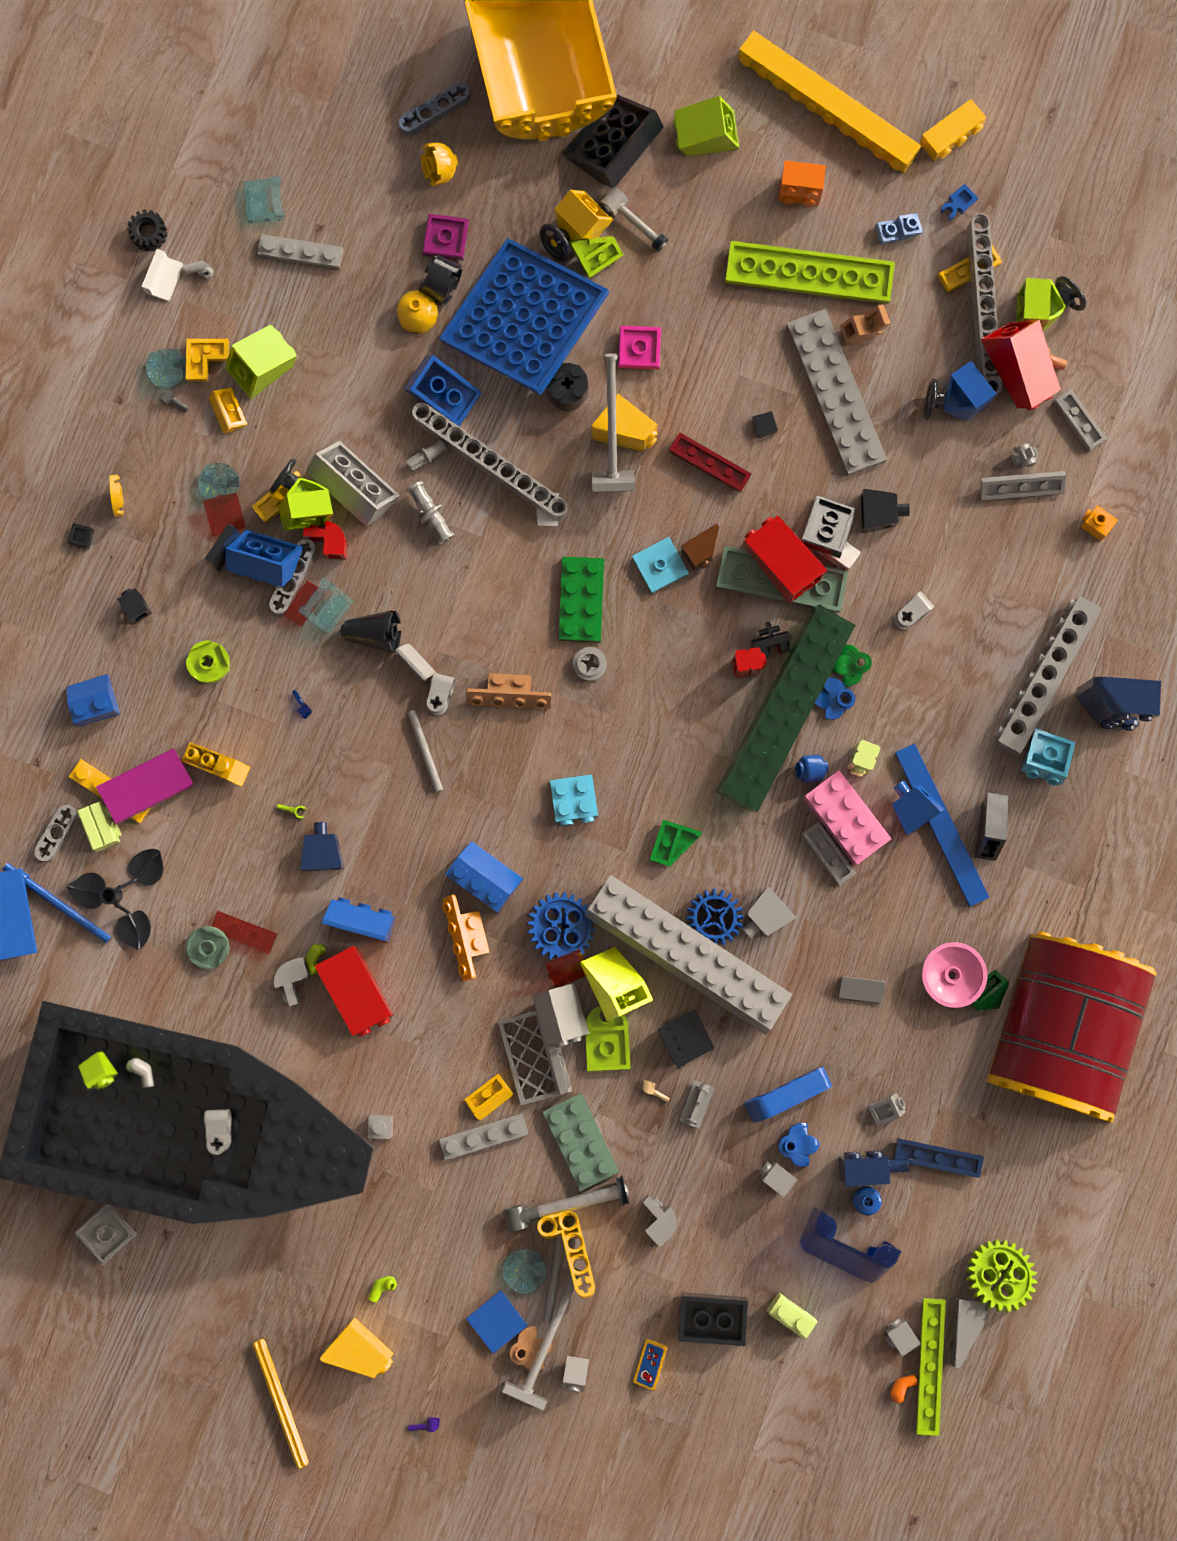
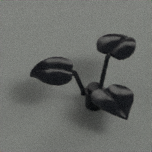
M147 849L136 854L131 859L128 867L130 874L136 877L122 885L106 887L105 880L101 875L86 873L66 886L70 895L86 908H98L103 903L107 905L114 904L115 908L125 912L127 916H123L118 920L116 933L122 942L136 950H140L148 941L151 933V922L143 911L138 910L131 914L128 909L120 905L123 898L121 890L136 883L138 880L144 885H153L161 879L164 866L161 852L158 849Z

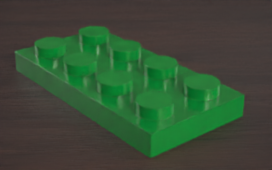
M562 557L559 641L601 642L604 558Z

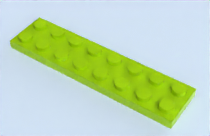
M731 241L725 283L889 304L895 262Z

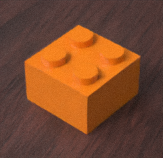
M785 160L780 179L778 201H782L785 204L800 203L807 207L819 206L824 188L826 165Z

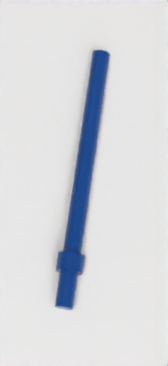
M9 863L3 867L4 871L16 869ZM23 871L26 887L106 944L112 938L110 935L30 879V875Z

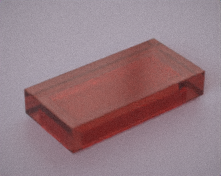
M307 580L284 613V616L303 627L325 594V591Z

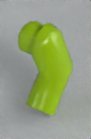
M385 1276L375 1280L367 1299L377 1303L382 1292L393 1291L397 1287L395 1278Z

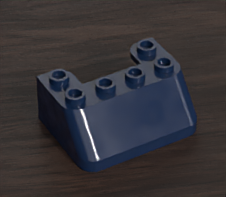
M1103 676L1093 677L1076 689V697L1094 722L1100 725L1101 729H1113L1114 726L1122 727V730L1134 731L1135 728L1139 727V721L1151 722L1153 718L1160 716L1161 681Z

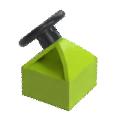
M1065 276L1057 277L1055 285L1051 279L1026 278L1017 292L1016 321L1039 320L1044 332L1061 316L1068 306L1076 311L1084 310L1086 308V298L1079 286ZM1075 298H1079L1080 305L1076 304Z
M293 458L287 463L269 489L271 494H274L280 486L288 490V493L279 505L283 531L310 528L311 525L324 526L325 521H328L333 514L329 491L318 483L299 478L293 474L291 470L296 464V459Z

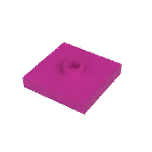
M620 326L618 368L660 370L661 327Z

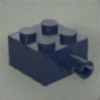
M878 1150L866 1151V1155H860L857 1152H844V1156H839L840 1181L846 1187L890 1184V1173H909V1167L900 1166L909 1165L907 1158L889 1160L887 1156Z

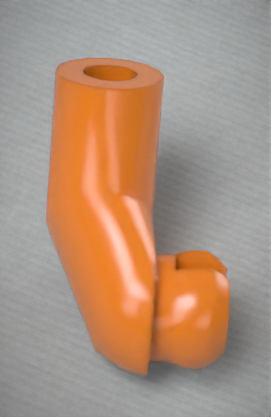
M915 1374L895 1380L890 1391L893 1402L902 1403L907 1388L918 1385Z

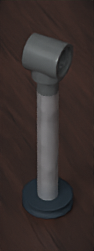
M622 1175L620 1178L616 1177V1186L527 1208L526 1205H518L504 1209L503 1213L508 1232L521 1230L529 1227L531 1221L545 1216L573 1211L621 1198L623 1207L625 1204L630 1205L628 1187Z

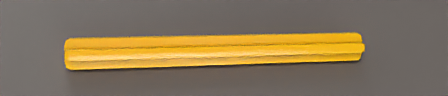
M264 1339L257 1340L253 1343V1348L297 1468L305 1467L308 1464V1459Z

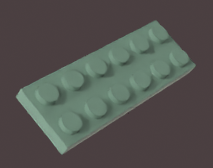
M724 546L716 588L786 602L747 550ZM824 566L827 571L823 579L791 602V604L840 613L848 571Z

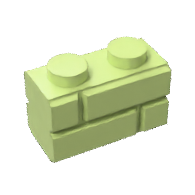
M864 740L859 741L854 746L852 757L847 766L851 770V774L863 777V775L872 771L880 747Z
M100 801L77 811L92 851L99 852L120 843V829L118 825H113L112 816L104 802Z
M781 1293L776 1295L767 1309L769 1315L805 1340L818 1322L815 1317L791 1300H788Z

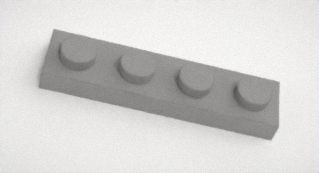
M261 234L258 249L259 257L339 270L343 255V247Z
M1064 471L981 478L980 498L982 501L1065 494L1066 474Z
M523 1113L440 1138L439 1141L444 1158L448 1160L516 1139L529 1133Z

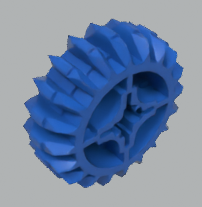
M713 888L712 895L710 896L708 891L704 890V898L700 894L696 895V898L699 900L698 903L695 900L690 901L695 907L694 909L687 908L686 911L692 913V916H686L685 919L692 920L693 923L688 924V926L694 927L697 932L709 940H713L715 944H718L717 940H720L722 945H726L724 938L727 937L730 942L733 941V937L730 934H739L734 929L735 926L738 928L743 926V924L737 922V919H744L743 915H737V912L741 911L742 907L735 909L734 905L739 901L735 899L731 903L729 901L732 897L731 893L726 898L723 897L725 890H721L719 895H716V889ZM718 900L726 905L716 910L707 901ZM700 906H702L707 917L699 925L697 922V912ZM730 910L732 923L730 928L727 929L723 922V916ZM723 911L720 917H718L719 923L714 921L706 925V922L711 918L710 912L716 914V912L720 913ZM713 925L716 926L722 932V934L716 936L709 935L705 933L703 930L706 929L708 926Z

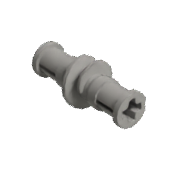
M419 481L410 486L406 492L411 494L417 508L421 511L418 516H423L420 520L421 524L428 523V526L433 530L438 539L437 543L440 545L454 537L455 534L450 532L444 518L438 512L442 505L433 504L432 498L422 486L424 484L423 481Z

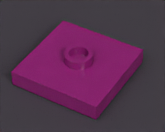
M428 213L422 250L423 256L435 257L440 255L447 259L464 261L469 219Z

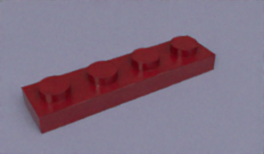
M680 432L669 449V452L739 493L742 492L752 473Z

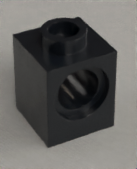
M136 588L125 590L121 593V597L117 598L128 619L133 624L152 614L141 593Z

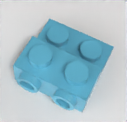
M1035 728L1031 736L1029 748L1025 753L1021 771L1025 772L1029 778L1036 779L1040 777L1045 779L1049 785H1062L1068 776L1076 742Z
M592 775L550 780L556 823H560L561 826L572 825L575 820H582V823L593 822L594 818L598 817Z

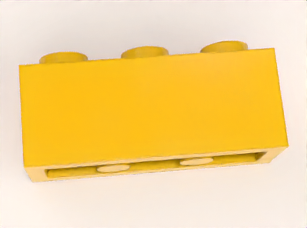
M970 99L922 134L919 144L934 162L939 158L944 159L951 153L952 148L962 146L971 134L977 135L984 128L983 124L986 117Z

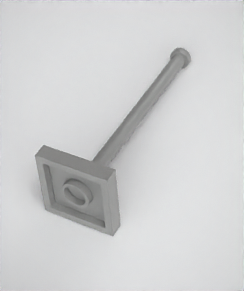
M610 353L604 355V360L607 361L609 471H592V492L635 491L633 470H617L615 375L617 354Z
M572 1275L569 1277L524 1385L521 1384V1387L505 1381L502 1388L503 1393L541 1410L545 1408L546 1398L533 1393L534 1389L532 1387L575 1288Z

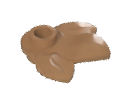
M529 1326L523 1329L518 1335L517 1343L513 1344L509 1350L511 1361L517 1365H524L529 1371L543 1339L537 1338L536 1326ZM552 1344L550 1345L547 1354L550 1352ZM520 1349L524 1351L522 1358L517 1356V1352Z

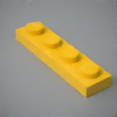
M82 759L79 760L69 775L71 779L100 798L102 797L96 786L111 779ZM151 808L131 818L141 823Z

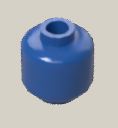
M818 754L802 756L795 765L796 775L804 783L822 781L829 770L827 761H824L823 757Z
M861 1186L854 1191L852 1204L857 1212L870 1216L879 1211L882 1199L877 1190L870 1186Z

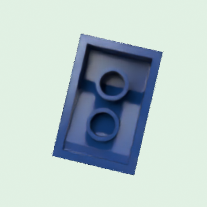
M426 355L403 389L419 402L429 405L457 426L461 425L482 393L434 355Z

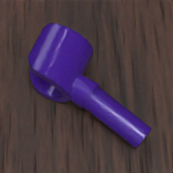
M428 1417L427 1424L409 1425L408 1430L434 1432L439 1428L440 1419Z

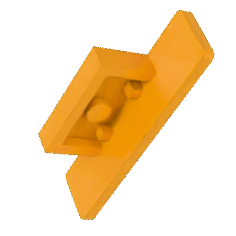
M449 895L443 898V911L447 916L448 931L453 940V952L457 956L459 964L458 972L462 980L467 981L476 978L471 957L489 953L479 911L460 915L456 895Z

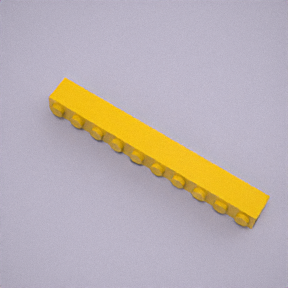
M754 30L740 47L738 59L742 65L752 68L761 78L771 81L777 89L787 92L793 100L800 101L806 105L810 112L819 114L826 123L835 125L842 134L851 136L861 147L868 148L877 158L884 159L890 163L893 169L904 173L918 155L921 148L920 144Z

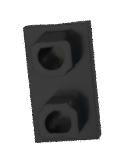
M768 621L765 622V629L758 630L759 636H767L752 639L751 644L753 648L759 647L761 653H765V657L771 656L769 646L774 644L777 646L778 653L789 652V640H792L791 633H788V631L779 632V625L771 627Z

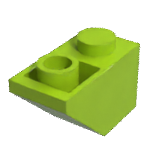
M97 1052L79 1065L88 1089H100L101 1087L104 1089L114 1082L113 1077L118 1074L103 1052Z

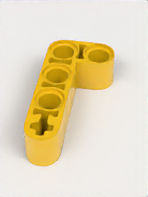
M565 1211L541 1218L537 1225L540 1236L545 1239H553L559 1236L563 1238L577 1295L583 1299L592 1297L595 1292V1284L577 1215L572 1211ZM572 1217L575 1220V1224L573 1227L567 1228L563 1225L564 1219ZM545 1223H552L554 1229L550 1233H544L542 1226ZM575 1238L578 1239L581 1243L579 1248L570 1249L568 1246L569 1241ZM582 1260L586 1263L583 1271H576L573 1266L576 1261ZM585 1276L586 1284L591 1285L588 1288V1293L579 1290L582 1287L581 1278L576 1280V1277Z

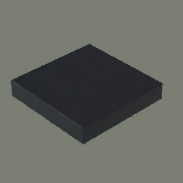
M227 524L205 557L208 563L219 572L226 563L225 548L240 536V533L231 524Z

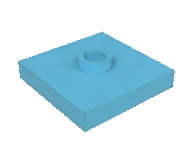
M670 537L632 556L651 594L689 575Z

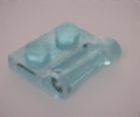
M272 176L268 179L244 181L247 221L249 224L278 221L285 218L281 207L280 177ZM266 188H271L272 212H268Z
M322 578L319 582L321 585L304 607H300L298 612L325 633L330 634L354 600L326 578ZM327 590L332 592L316 615L311 613V610Z

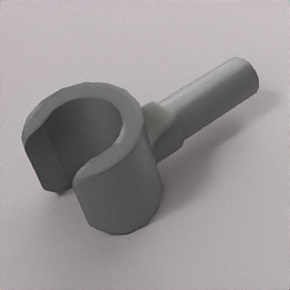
M166 390L160 395L166 405L173 401L174 404L186 412L188 411L189 407L179 401L171 391Z

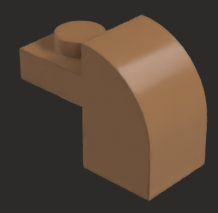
M877 305L865 315L850 317L840 325L846 344H855L877 337L891 323L884 305Z

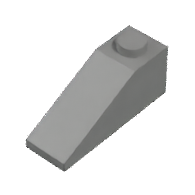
M955 1297L951 1362L955 1368L961 1367L982 1330L985 1319L988 1318L989 1311L985 1303L980 1305L981 1299Z

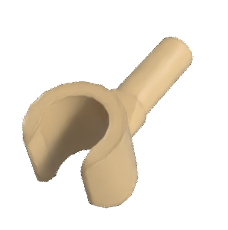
M643 1081V1092L657 1096L668 1103L670 1098L654 1090V1082Z

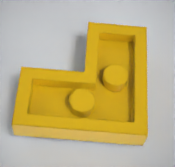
M187 339V382H208V362L227 361L229 356V339Z

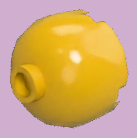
M424 144L421 149H425L424 155H421V166L425 178H430V186L447 183L454 176L458 166L457 156L445 144Z
M414 290L404 294L399 300L397 318L401 327L407 332L425 333L431 330L437 322L438 308L434 299L419 290Z

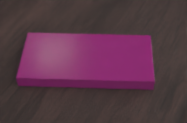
M173 748L96 786L117 825L193 787L194 784Z

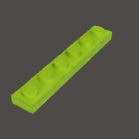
M922 1297L916 1415L917 1435L939 1436L945 1299Z

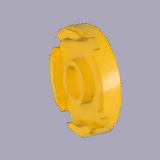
M110 475L113 514L115 518L123 517L124 511H120V508H123L122 487L120 483L116 482L120 480V477L118 475Z

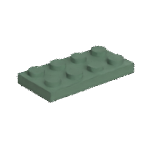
M582 1092L543 1111L580 1191L619 1173Z

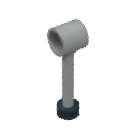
M613 187L599 202L600 207L611 217H615L619 213L623 215L653 242L652 247H655L656 251L659 252L666 246L668 238H665L662 233L658 236L625 207L628 203L627 197L618 188Z

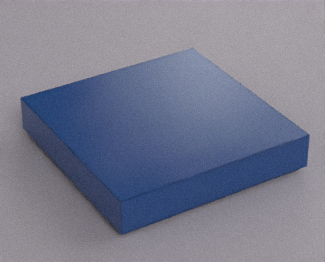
M502 1290L498 1291L466 1317L493 1354L528 1326Z

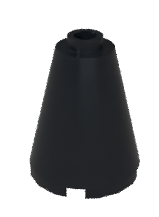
M392 610L348 619L341 625L340 633L345 641L394 653L401 642V631L397 629V624H401L399 613Z

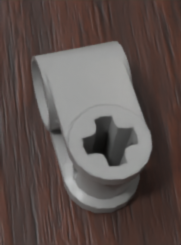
M920 591L896 614L894 625L899 630H907L934 608V605ZM907 616L908 620L902 621V618Z
M437 673L433 674L427 698V707L433 715L441 716L446 713L454 690L455 678ZM440 701L442 706H437V709H435L433 704Z
M207 1110L204 1118L206 1146L210 1153L221 1154L231 1145L230 1110ZM218 1139L219 1142H223V1145L219 1146L218 1143H215V1140Z

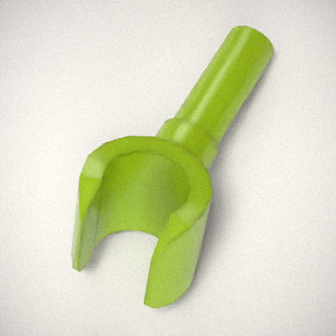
M280 804L277 806L278 810L295 814L298 819H303L304 816L297 815V810L300 808L307 810L304 806H297L296 808Z

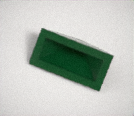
M993 970L987 975V983L983 993L970 1005L975 1010L999 1009L1009 982L997 970Z

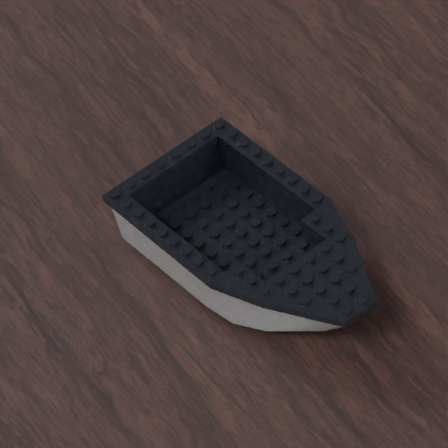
M42 1001L0 1160V1179L190 1224L267 1217L361 1194L364 1192L374 1147L297 1082L239 1046ZM97 1052H103L118 1074L113 1077L114 1082L106 1088L88 1089L79 1065ZM136 1058L149 1064L154 1086L142 1088L141 1076L134 1072H129L127 1070V1063ZM207 1110H230L231 1145L221 1154L210 1153L206 1146L204 1118ZM218 1139L215 1140V1143H218L219 1146L223 1145V1142H219Z

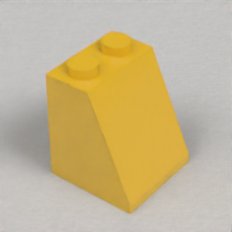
M617 394V446L644 452L647 447L650 449L657 441L658 424L621 395ZM607 407L591 425V438L608 443Z
M354 1318L323 1353L320 1360L375 1378L378 1373L382 1376L391 1366L393 1352Z

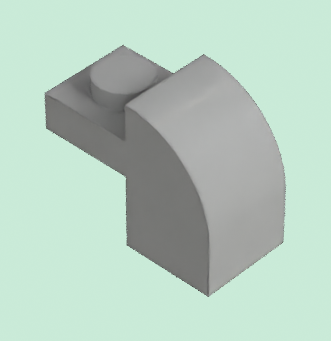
M305 957L284 963L279 967L274 977V987H284L282 997L285 1004L288 1003L289 1006L301 1004L295 983L311 978Z
M647 1195L642 1202L656 1218L644 1230L661 1247L675 1232L676 1216L670 1205L663 1211L661 1208L664 1205L656 1196L651 1198Z

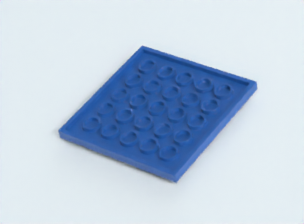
M507 238L439 339L442 343L541 395L609 295V291L607 288Z

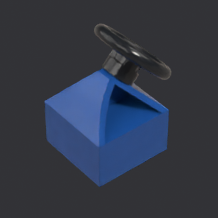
M970 361L951 374L943 388V393L937 392V379L933 378L930 381L924 405V419L930 420L934 408L944 410L956 418L969 421L990 405L996 393L973 362Z

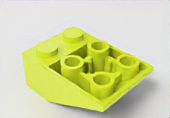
M616 947L580 962L607 1022L653 1001L645 981Z

